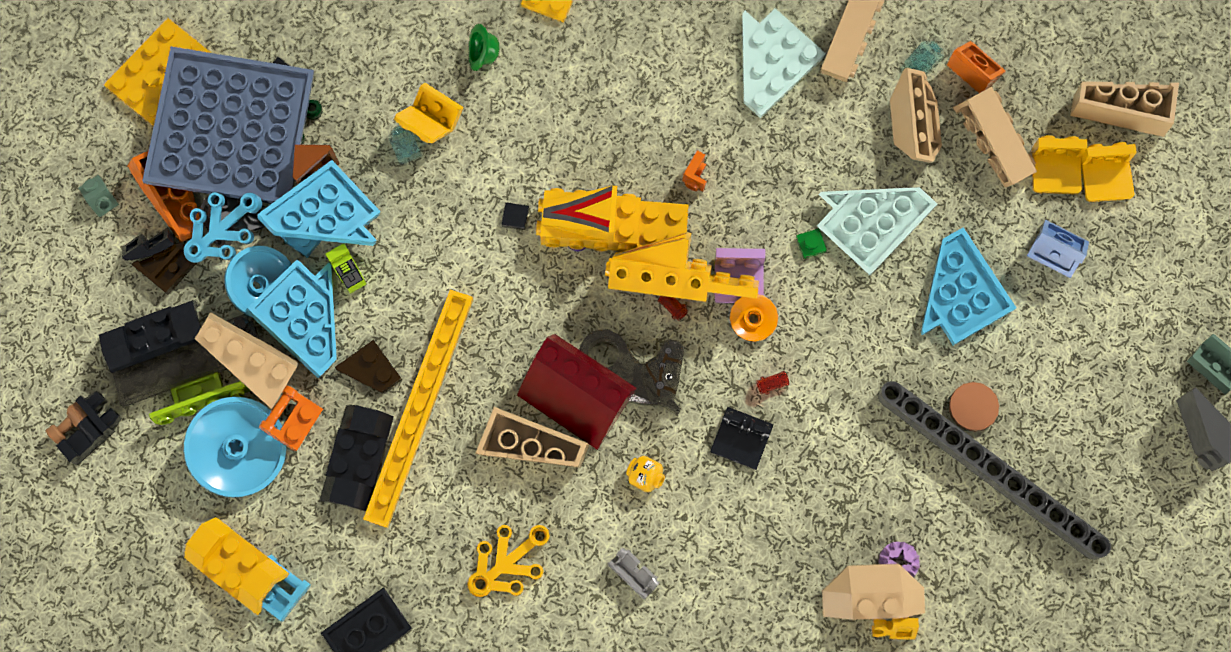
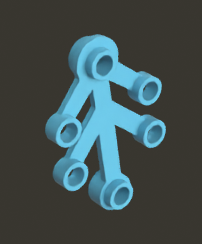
M211 193L208 197V203L211 206L209 232L204 237L203 223L207 219L206 212L195 208L190 213V219L193 222L192 239L184 246L186 259L193 263H199L207 256L231 260L236 255L235 248L229 245H223L221 248L209 247L215 240L239 241L243 244L252 243L254 240L252 231L247 229H241L240 231L227 230L247 212L257 213L262 207L261 198L253 193L244 194L240 199V205L221 221L222 206L225 203V198L222 194ZM216 196H218L219 202L217 204H214L213 200ZM251 198L252 204L247 207L246 201ZM200 212L201 218L196 220V214ZM247 232L249 236L248 239L244 241L243 234ZM197 246L198 251L196 254H193L192 250ZM229 248L230 255L226 257L225 250Z

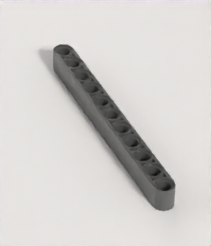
M889 381L882 386L878 393V399L884 407L1085 557L1097 560L1110 553L1111 543L1107 537L901 384ZM885 390H893L896 394V399H888L885 395ZM905 405H913L916 409V414H908L905 410ZM925 420H933L936 423V430L928 429ZM947 434H951L956 438V445H950L946 441ZM967 449L975 451L977 455L975 461L967 457ZM988 464L996 467V476H992L988 473ZM1008 480H1013L1017 483V491L1009 489ZM1029 495H1033L1038 499L1037 507L1029 503ZM1050 510L1058 513V523L1050 519ZM1071 526L1079 529V538L1072 536L1070 532ZM1093 541L1097 542L1101 547L1099 554L1092 550L1091 544Z

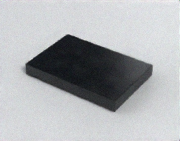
M383 587L323 630L321 635L333 652H382L413 628Z

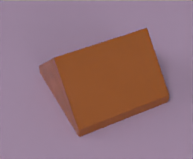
M295 145L293 178L297 185L331 160L337 166L340 164L330 145Z

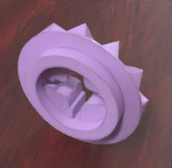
M892 542L885 546L880 553L879 564H897L893 560H889V558H898L902 551L903 560L906 563H910V565H902V567L914 577L920 567L919 555L914 547L905 542Z

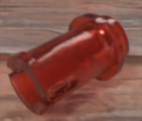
M660 296L657 300L658 303L672 314V319L680 321L688 313L687 305L681 304L674 297Z
M785 371L766 378L761 376L760 380L756 381L760 394L765 393L766 395H769L770 391L790 385Z

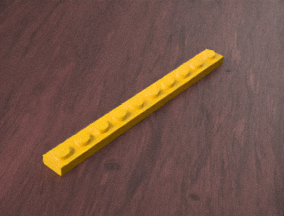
M449 290L364 515V521L388 528L474 300L472 296Z

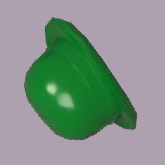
M476 24L471 29L469 35L468 60L473 71H478L483 65L495 62L500 52L499 40L492 33H488L482 24Z

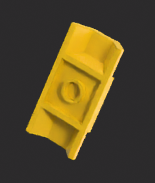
M217 517L202 523L185 546L184 558L256 615H259L261 612L263 599L272 587L290 574Z

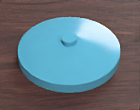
M227 397L214 401L199 411L191 421L184 438V458L193 478L206 490L224 497L248 496L269 485L280 472L287 450L286 445L259 428L262 420L267 419L271 410L265 405L249 398ZM279 420L274 425L278 430L282 427Z

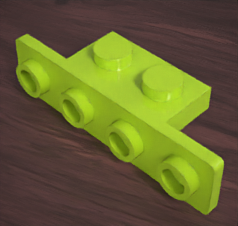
M216 370L171 386L170 390L175 404L149 413V417L155 424L166 425L173 422L174 418L194 415L198 412L197 410L204 408L214 401L227 397H243L245 393L251 390L241 381L224 387L220 373Z

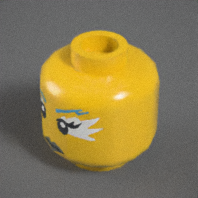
M640 456L638 459L634 458L626 471V475L629 476V483L644 492H651L655 488L659 489L665 480L662 464L647 456Z

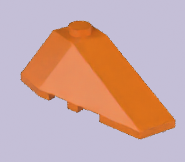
M148 151L133 157L127 166L139 187L181 243L192 238L193 222L190 219V213L193 209L197 208L193 191L144 184L142 180ZM199 212L196 214V220L200 219Z

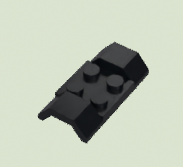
M196 300L173 308L170 306L126 322L124 323L125 326L99 334L102 354L110 372L122 370L197 342L195 337L201 329V324L196 311V307H198Z
M346 405L319 501L335 503L366 512L374 492L394 416L358 405Z

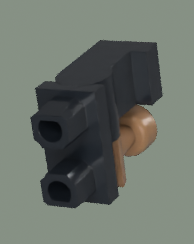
M98 391L93 392L86 398L79 396L75 400L76 402L67 408V417L58 426L51 425L45 430L47 435L57 444L56 447L72 464L78 465L109 436L116 431L113 428L122 419L113 408L107 410L103 415L100 414L98 410L107 403V400ZM76 427L77 431L65 440L66 436L64 434Z

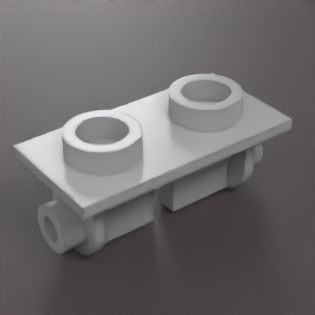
M622 548L616 554L617 556L607 565L637 594L645 599L659 585L660 582L656 580L658 577L645 565L639 570L637 566L640 561L629 549L626 551Z

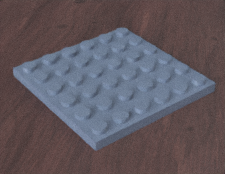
M171 46L145 165L143 183L206 194L216 192L225 197L241 199L246 193H253L258 195L263 203H274L293 189L294 149L295 145H301L314 70Z

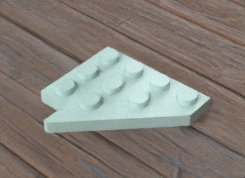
M776 8L760 23L746 11L742 13L744 104L759 118H762L826 56L824 51Z
M920 187L820 192L819 196L833 209L817 227L863 270L871 275L938 204Z

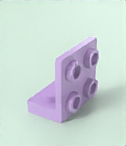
M716 248L715 274L716 272L730 273V277L740 278V275L754 276V280L759 281L758 294L764 296L765 249ZM715 293L716 303H735L741 298V296Z

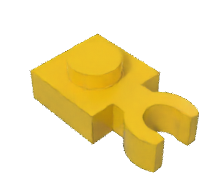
M910 617L892 618V621L874 619L872 636L883 637L889 635L890 639L915 640L919 629L918 618Z

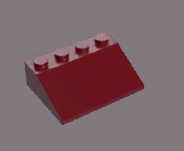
M553 334L546 337L534 357L517 396L598 450L637 388L558 335Z

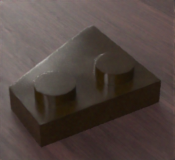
M179 242L145 260H136L131 265L169 295L197 263L186 259L184 255L185 245Z
M374 340L335 367L339 373L347 375L382 394L402 380Z

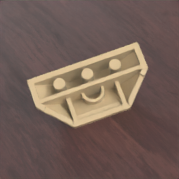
M906 68L903 70L890 98L894 145L914 160L931 163L934 162L935 156L942 147L938 102L931 86L926 81L927 76L925 72Z
M900 564L848 565L822 590L823 617L859 620L906 618L925 613L924 587Z

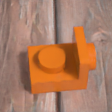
M698 150L685 170L682 181L685 182V186L690 190H700L703 192L707 182L700 177L707 164L704 163L705 154Z

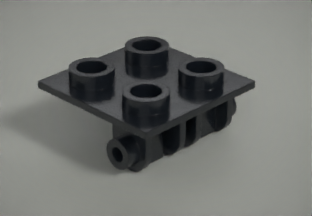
M727 407L710 453L757 470L774 424Z

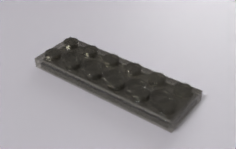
M242 314L226 320L259 339L253 317ZM197 341L113 372L112 374L119 403L122 407H126L209 375L227 370V368Z

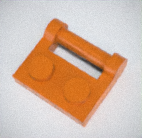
M286 385L282 391V396L267 419L262 420L259 428L290 449L297 451L323 408L299 394L294 388ZM290 400L296 402V405L280 430H278L274 425Z

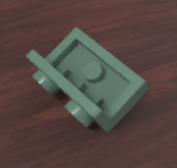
M1212 334L1199 345L1187 362L1226 395L1231 391V348L1215 334Z

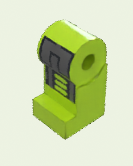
M345 243L325 254L350 294L367 285Z

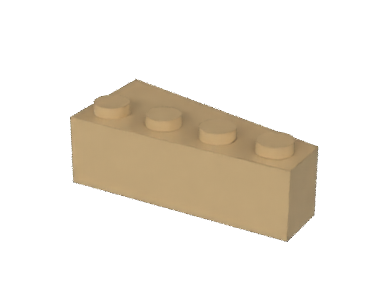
M885 0L848 1L822 65L821 73L847 82L849 77L854 78L859 66L855 64L858 55L863 56L867 46L864 39L867 33H872L876 24L873 17L876 11H881Z
M1081 82L1073 96L1070 116L1164 137L1174 124L1179 83L1159 85V82H1149L1148 85H1135V82H1125V84Z
M990 87L954 106L953 109L957 114L960 112L963 114L966 121L963 123L968 131L976 134L977 146L984 154H989V164L1004 187H1008L1034 174L1037 170L1035 169L1033 157L1027 154L1023 146V138L1019 133H1016L1012 125L1013 120L1010 114L1005 112L1001 105L1000 95Z
M211 312L195 337L206 350L271 409L298 365L297 360Z
M494 407L475 454L581 468L589 444Z

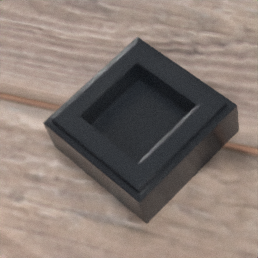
M505 202L502 227L526 230L529 206Z

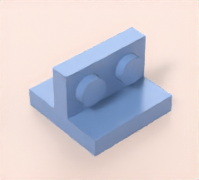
M1045 220L1027 256L1071 278L1078 265L1082 264L1087 256L1089 241Z

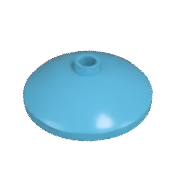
M252 246L240 251L231 259L225 272V289L230 301L238 310L250 316L246 309L292 265L291 262L281 252L267 246ZM254 281L259 283V289L254 288Z

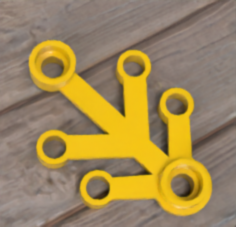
M501 525L497 529L498 547L496 564L488 572V556L492 553V545L488 541H481L477 546V552L479 553L477 572L472 574L468 580L470 593L476 597H485L491 591L510 592L514 596L521 595L524 586L520 581L513 580L507 583L494 580L501 574L530 576L534 580L540 579L543 576V569L539 564L526 566L514 563L535 546L547 544L550 539L548 529L542 525L534 526L530 530L529 538L507 555L508 541L512 536V531L509 526ZM507 528L509 530V535L507 537H501V529ZM543 532L545 537L543 540L537 541L535 534ZM483 544L489 545L487 553H481L480 547ZM534 567H538L541 570L539 576L531 575V570ZM478 580L485 581V587L483 589L476 588V582ZM515 583L521 586L520 591L517 593L511 590L512 585Z

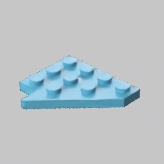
M331 160L261 211L257 218L274 236L373 246L377 240L365 226L377 218L381 211Z
M964 227L943 238L941 241L920 332L924 335L941 326L954 346L1016 309V306Z
M296 260L246 309V312L319 378L337 359L331 264L328 262L314 276L300 261Z

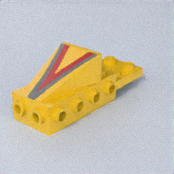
M609 186L591 191L575 190L574 192H564L560 188H551L550 190H544V198H539L538 212L542 213V221H537L536 235H540L541 245L552 248L569 246L572 249H583L586 247L596 251L617 250L618 252H623L686 233L689 205L641 201L640 197H636L633 194L617 196V186Z
M688 232L623 252H616L612 258H609L605 269V276L609 277L608 289L704 302L707 300L708 292L757 299L759 281L754 280L755 277L750 275H740V278L730 277V273L716 272L713 275L711 274L712 265L707 264V260L693 259V262H688L692 234Z

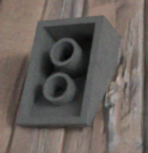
M1195 387L1176 401L1193 451L1198 456L1199 464L1205 469L1214 471L1231 463V423Z

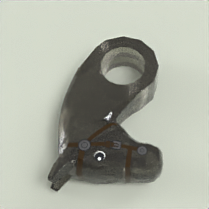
M608 329L595 330L584 338L579 350L588 356L593 347L598 344L606 343L616 348L619 353L618 359L613 365L606 368L637 388L629 400L630 403L662 406L675 415L680 413L681 408L674 399L679 387L684 356V347L681 342L670 339L666 340L661 346L660 352L654 358L641 364L631 353L621 336Z

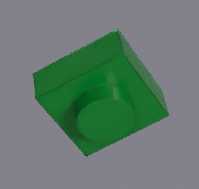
M819 228L796 235L803 259L827 251Z

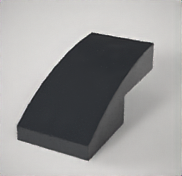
M168 227L149 240L143 234H140L122 247V258L125 261L136 260L157 254L174 245V234Z

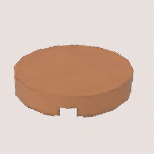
M970 382L961 385L953 392L948 409L951 418L957 426L977 432L985 430L994 423L999 413V402L991 388L982 383Z

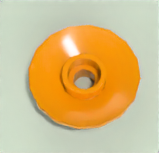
M758 294L757 299L739 298L731 308L729 319L731 327L737 336L746 341L757 342L765 340L772 335L777 327L778 313L777 308L770 299ZM749 316H757L758 321L756 323H751L749 321Z

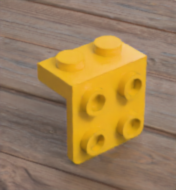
M424 83L420 85L413 105L395 114L394 121L399 123L403 129L419 136L422 141L434 143L455 129L464 107Z
M1051 135L1038 138L1032 147V157L1035 161V169L1037 170V172L1032 174L1033 191L1051 194H1079L1082 190L1081 156L1087 150V139H1079L1076 136L1060 139Z
M1118 142L1112 146L1093 144L1087 147V150L1081 156V171L1085 197L1088 202L1128 200L1134 196L1129 161L1137 153L1135 144L1127 145L1126 142Z

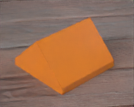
M972 41L955 49L947 63L951 70L978 93L990 88L1006 72Z

